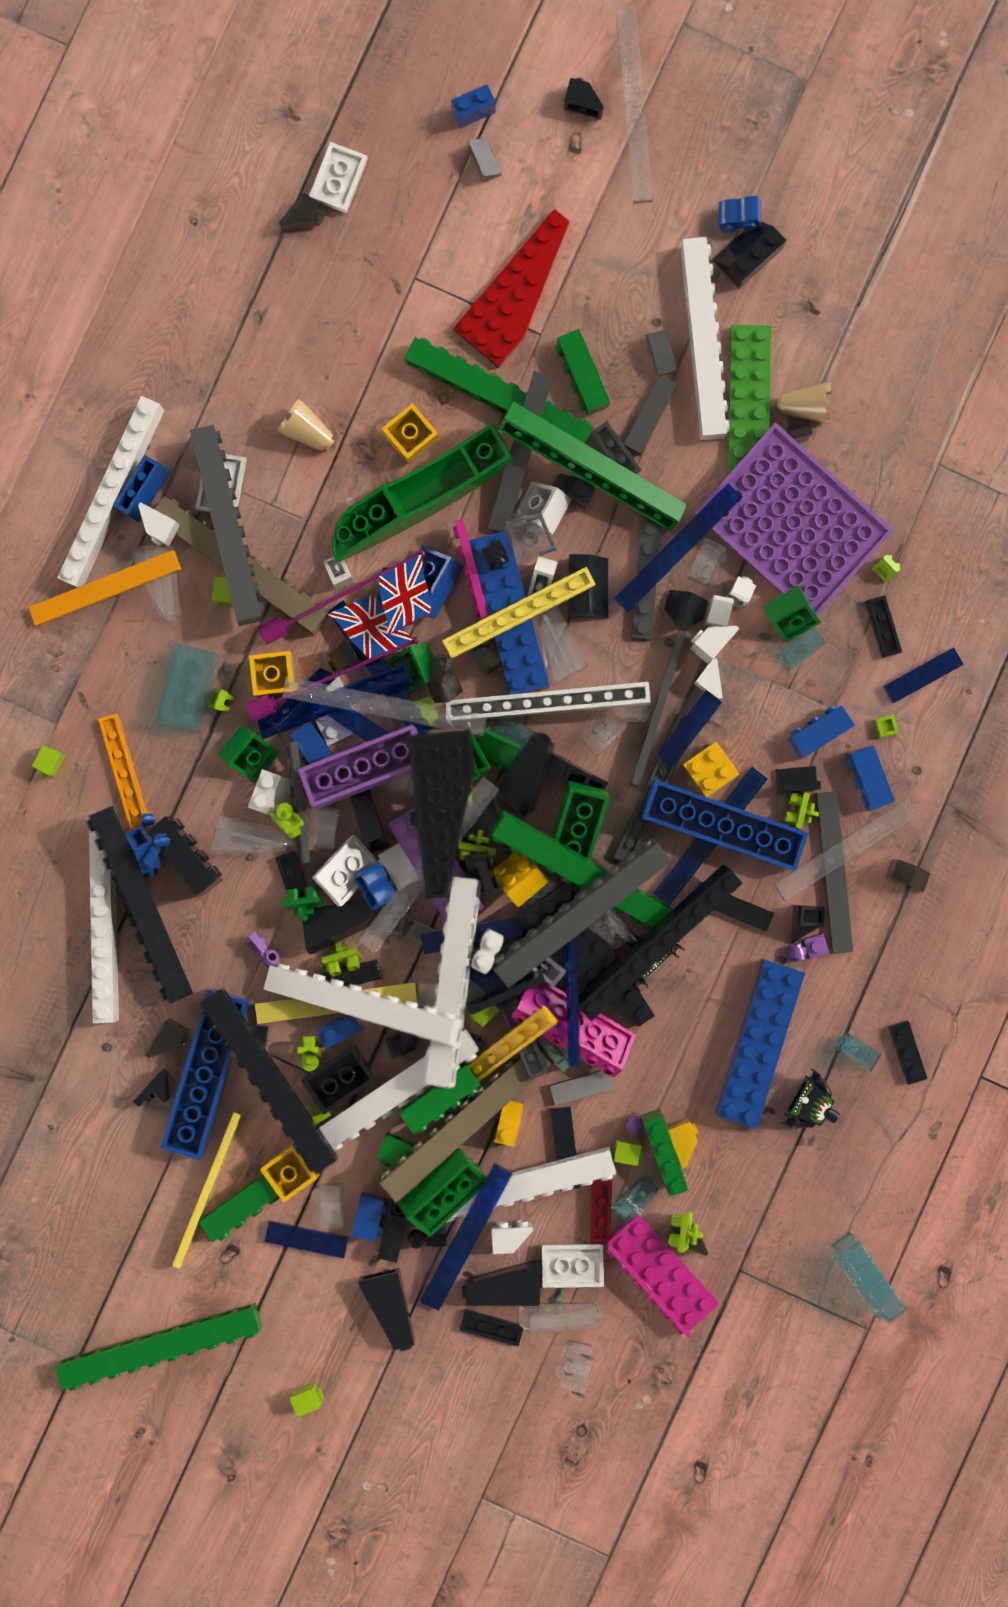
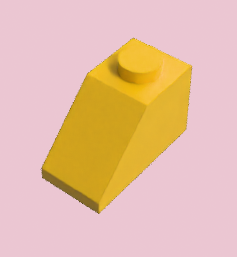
M511 1100L501 1109L494 1142L514 1147L523 1111V1103Z
M689 1119L667 1127L682 1169L687 1167L698 1142L696 1137L699 1134L696 1124H691Z

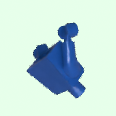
M143 814L141 816V826L126 832L125 835L141 872L150 878L157 875L158 871L156 868L161 866L158 857L161 851L160 846H168L170 839L166 838L167 834H157L153 842L146 832V826H153L155 817L153 814Z

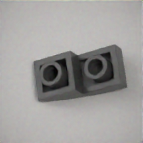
M666 330L646 334L649 355L653 357L655 374L660 375L676 371L675 359Z

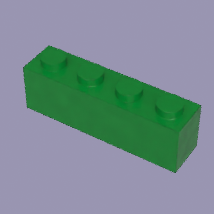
M580 329L557 337L555 350L558 357L562 356L564 363L562 365L565 374L570 375L572 379L570 385L573 392L577 393L580 398L578 404L581 411H585L586 415L589 416L608 408L610 399Z
M465 1063L460 1065V1068L457 1070L455 1087L447 1088L434 1085L397 1111L413 1134L423 1132L428 1128L427 1124L432 1120L438 1121L445 1115L444 1111L449 1108H456L461 1104L462 1098L466 1095L470 1097L478 1091L477 1087L480 1086V1083Z
M660 1108L640 1115L669 1197L688 1191Z
M387 1132L376 1158L380 1159L379 1162L386 1166H391V1164L397 1166L396 1162L403 1155L408 1157L413 1152L412 1147L416 1144Z
M262 1174L199 1221V1224L212 1242L217 1239L222 1241L230 1235L229 1230L234 1227L239 1229L247 1222L245 1220L250 1215L253 1217L257 1216L263 1211L262 1207L265 1204L269 1203V1205H272L280 1197Z

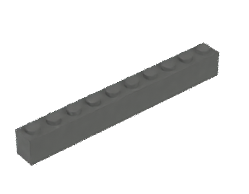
M214 425L192 429L190 433L238 626L263 621L261 616L265 614L262 602L258 603L256 596L260 595L257 583L253 584L252 576H255L253 564H248L247 557L251 556L248 544L244 545L242 539L246 537L243 525L239 526L238 519L241 518L239 507H234L233 500H236L234 487L230 488L228 481H232L229 468L225 469L223 463L227 462L226 454L219 447V444L223 443L220 431H215Z
M654 838L645 840L638 850L627 854L623 859L624 861L619 865L610 867L606 875L595 879L588 889L578 892L574 900L563 904L556 914L546 917L538 928L528 931L525 938L514 942L507 952L501 953L494 958L493 969L508 988L672 862Z

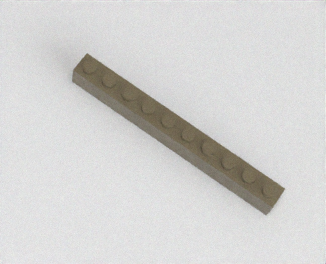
M164 496L154 510L175 520L180 525L175 535L224 570L216 535L212 531L214 527L206 521L202 523L196 519L198 516L191 510L187 509V511H184L180 508L182 504L171 497L169 500ZM253 555L251 558L247 557L248 564H253L255 576H252L253 584H258L259 596L291 619L320 604L318 602L316 604L310 602L309 599L311 597L303 591L299 593L293 589L294 585L288 580L284 579L281 581L277 578L278 573L270 567L267 570L261 566L262 562ZM322 607L295 622L315 635L329 617L325 612L327 609Z
M541 1053V1055H542V1057H543V1059H544V1062H545V1064H546V1066H547V1068H548V1067L551 1065V1063H550V1062L547 1060V1058ZM520 1057L516 1061L514 1059L510 1060L504 1066L506 1070L501 1074L499 1072L494 1074L489 1079L491 1083L485 1088L481 1086L470 1102L468 1099L465 1100L458 1107L460 1110L455 1115L451 1113L443 1120L444 1125L439 1129L437 1127L432 1129L427 1134L429 1138L426 1141H419L412 1147L413 1152L408 1157L403 1155L396 1162L397 1166L392 1171L389 1168L380 1176L382 1179L379 1181L380 1185L396 1203L533 1081H530Z

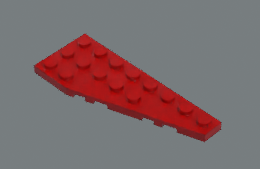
M555 208L453 328L456 334L498 368L524 339L570 221Z

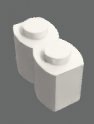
M489 928L483 932L480 937L479 947L472 954V968L485 974L491 969L494 963V955L503 944V936Z

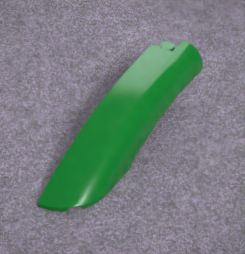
M490 423L438 458L386 485L383 484L346 509L337 520L334 537H332V550L336 561H343L407 530L500 474L499 470L515 461L495 426Z

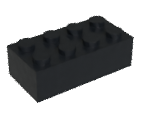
M165 816L146 832L153 841L155 835L167 834L166 838L170 839L169 845L160 846L161 851L196 896L205 895L223 881L220 877L222 875L221 871L215 865L212 866L208 862L209 856L203 849L200 851L197 848L196 839L183 830L185 826L179 818L175 819L174 817Z

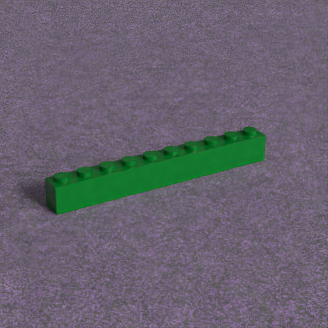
M414 337L404 357L406 365L505 415L513 401L524 406L527 393L520 390V387L511 382L508 384L502 381L500 376L493 373L490 375L484 372L485 370L482 367L466 363L467 361L461 356L457 355L454 357L450 355L448 350L440 346L437 348L431 345V342L425 338L419 339ZM546 401L542 419L586 444L593 430L591 423L582 418L579 420L573 417L571 412L564 409L561 411L555 408L553 403Z
M514 401L498 428L500 432L671 532L679 523L687 504L562 431L540 416L530 412Z
M502 810L490 830L493 836L492 839L500 845L504 843L509 845L510 850L518 855L523 853L528 856L527 859L536 865L538 863L544 865V869L553 875L558 873L563 876L562 879L571 885L573 883L579 885L581 891L588 889L595 879L602 878L607 874L608 870L504 810ZM639 888L613 907L621 914L624 912L628 913L629 917L635 922L640 923L642 921L647 924L646 927L649 930L673 910L669 905Z
M253 1303L60 1360L55 1369L61 1390L69 1388V1391H73L85 1383L93 1385L100 1382L102 1378H116L122 1372L134 1373L140 1370V1367L148 1365V1368L154 1367L163 1360L171 1362L180 1358V1355L187 1354V1356H191L204 1348H207V1350L215 1349L224 1342L232 1344L241 1337L246 1336L247 1339L255 1337L260 1332L262 1323L257 1305Z

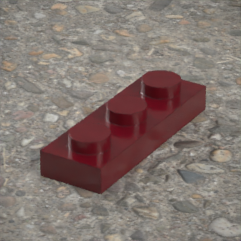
M601 1179L593 1180L591 1184L590 1242L605 1243L611 1238L612 1180L601 1181Z

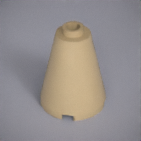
M831 382L782 393V398H778V410H781V413L784 415L830 423Z
M300 399L295 402L277 430L283 436L322 452L324 449L329 450L334 443V440L331 439L333 434Z

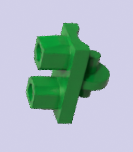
M313 886L305 888V898H300V890L298 889L287 890L286 900L282 901V907L293 910V916H299L301 921H307L308 915L314 914V910L311 907L324 906L323 899L319 898L318 888Z

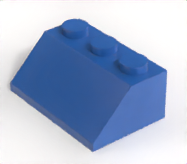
M422 546L420 550L425 551V556H422L424 578L431 599V614L427 615V617L435 620L463 567L452 557Z

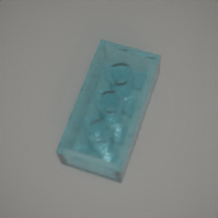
M175 643L156 722L200 733L219 655L215 652Z
M851 1232L831 1245L834 1251L832 1256L844 1269V1273L856 1286V1290L868 1303V1307L878 1320L883 1318L888 1324L907 1310L861 1243Z

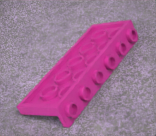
M546 981L522 993L516 1009L510 1015L517 1023H522L545 1005L555 1017L557 1023L541 1034L543 1037L550 1040L553 1044L564 1048L570 1054L581 1058L587 1064L598 1068L608 1076L615 1077L623 1070L636 1034L602 1014H599L590 1022L573 1003L572 1000L575 998L556 987H552Z
M639 1212L605 1242L608 1248L606 1252L613 1260L617 1258L621 1262L620 1268L625 1274L628 1275L630 1273L635 1278L633 1282L640 1290L643 1288L648 1293L646 1296L653 1305L657 1303L661 1307L659 1310L667 1320L671 1318L675 1323L673 1327L680 1335L684 1333L687 1337H690L689 1331L719 1305L715 1297Z

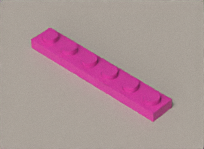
M461 519L455 521L456 526L453 527L455 539H460L461 546L458 547L460 558H465L466 566H463L465 577H470L471 585L468 588L471 598L475 597L477 605H473L476 617L480 616V619L483 620L489 617L464 520Z

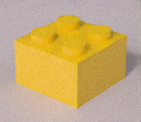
M413 403L381 428L384 437L408 465L439 440L438 432Z
M290 651L249 655L253 696L256 698L267 694L269 697L281 696L296 691L293 655Z
M714 742L681 765V768L700 795L708 797L740 775L717 742Z
M513 852L500 865L496 866L494 873L500 887L514 904L520 907L544 887L549 880L536 864L527 859L528 856L523 853L518 855Z
M293 1144L260 1168L283 1203L315 1181L320 1175L319 1173L316 1175L314 1171L311 1172L307 1168L304 1156L296 1152Z

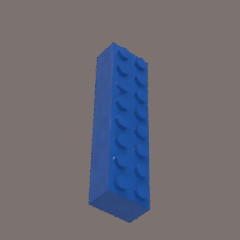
M508 530L469 540L488 615L491 616L526 598ZM500 540L508 553L509 562L491 571L482 556V549ZM532 618L494 637L509 695L533 693L549 688L550 685Z
M652 780L640 815V819L790 871H796L809 834L808 832L658 780Z
M762 959L716 1106L715 1114L718 1117L757 1129L805 972Z
M214 988L209 989L206 998L218 990ZM228 993L244 1018H246L251 999ZM202 1011L160 1147L161 1149L198 1160L205 1154L234 1058V1052H229L224 1045L226 1040L222 1034L218 1035L212 1027L213 1021L210 1017L207 1018Z

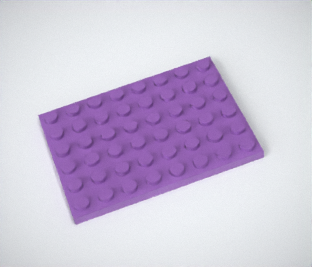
M776 422L694 513L696 517L782 595L799 585L817 615L894 531Z

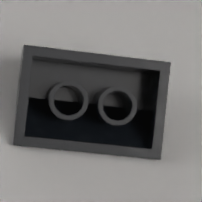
M761 221V225L755 229L744 230L712 261L740 289L783 250L787 240L774 226Z
M569 554L568 576L587 567L596 585L568 600V618H608V558L591 554Z
M354 1044L304 1077L301 1081L323 1115H325L373 1083L375 1078L365 1058Z

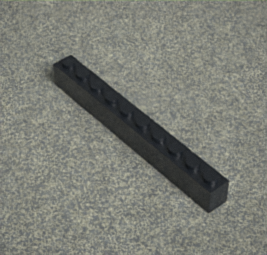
M111 806L87 816L89 819L86 821L90 832L94 831L97 837L94 840L98 851L102 850L105 856L102 859L106 869H110L113 877H111L112 884L115 889L119 888L121 893L119 900L123 908L127 907L128 921L131 926L135 925L138 932L135 934L139 945L143 944L146 951L143 953L147 964L151 963L154 969L151 971L155 982L159 981L162 989L159 992L163 1001L167 1000L168 1003L172 1004L193 994L114 807Z
M722 864L572 1000L573 1003L591 1022L743 884L729 867Z
M223 987L201 1002V1011L207 1018H211L214 1023L212 1027L218 1035L222 1034L226 1040L224 1045L229 1052H234L237 1057L235 1061L241 1069L245 1068L249 1074L247 1079L252 1086H257L260 1091L258 1094L264 1103L267 1102L272 1108L270 1113L275 1120H280L283 1125L281 1127L282 1131L287 1137L292 1138L296 1152L299 1155L303 1154L306 1159L305 1165L311 1172L314 1171L317 1175L336 1162L338 1155L226 989Z

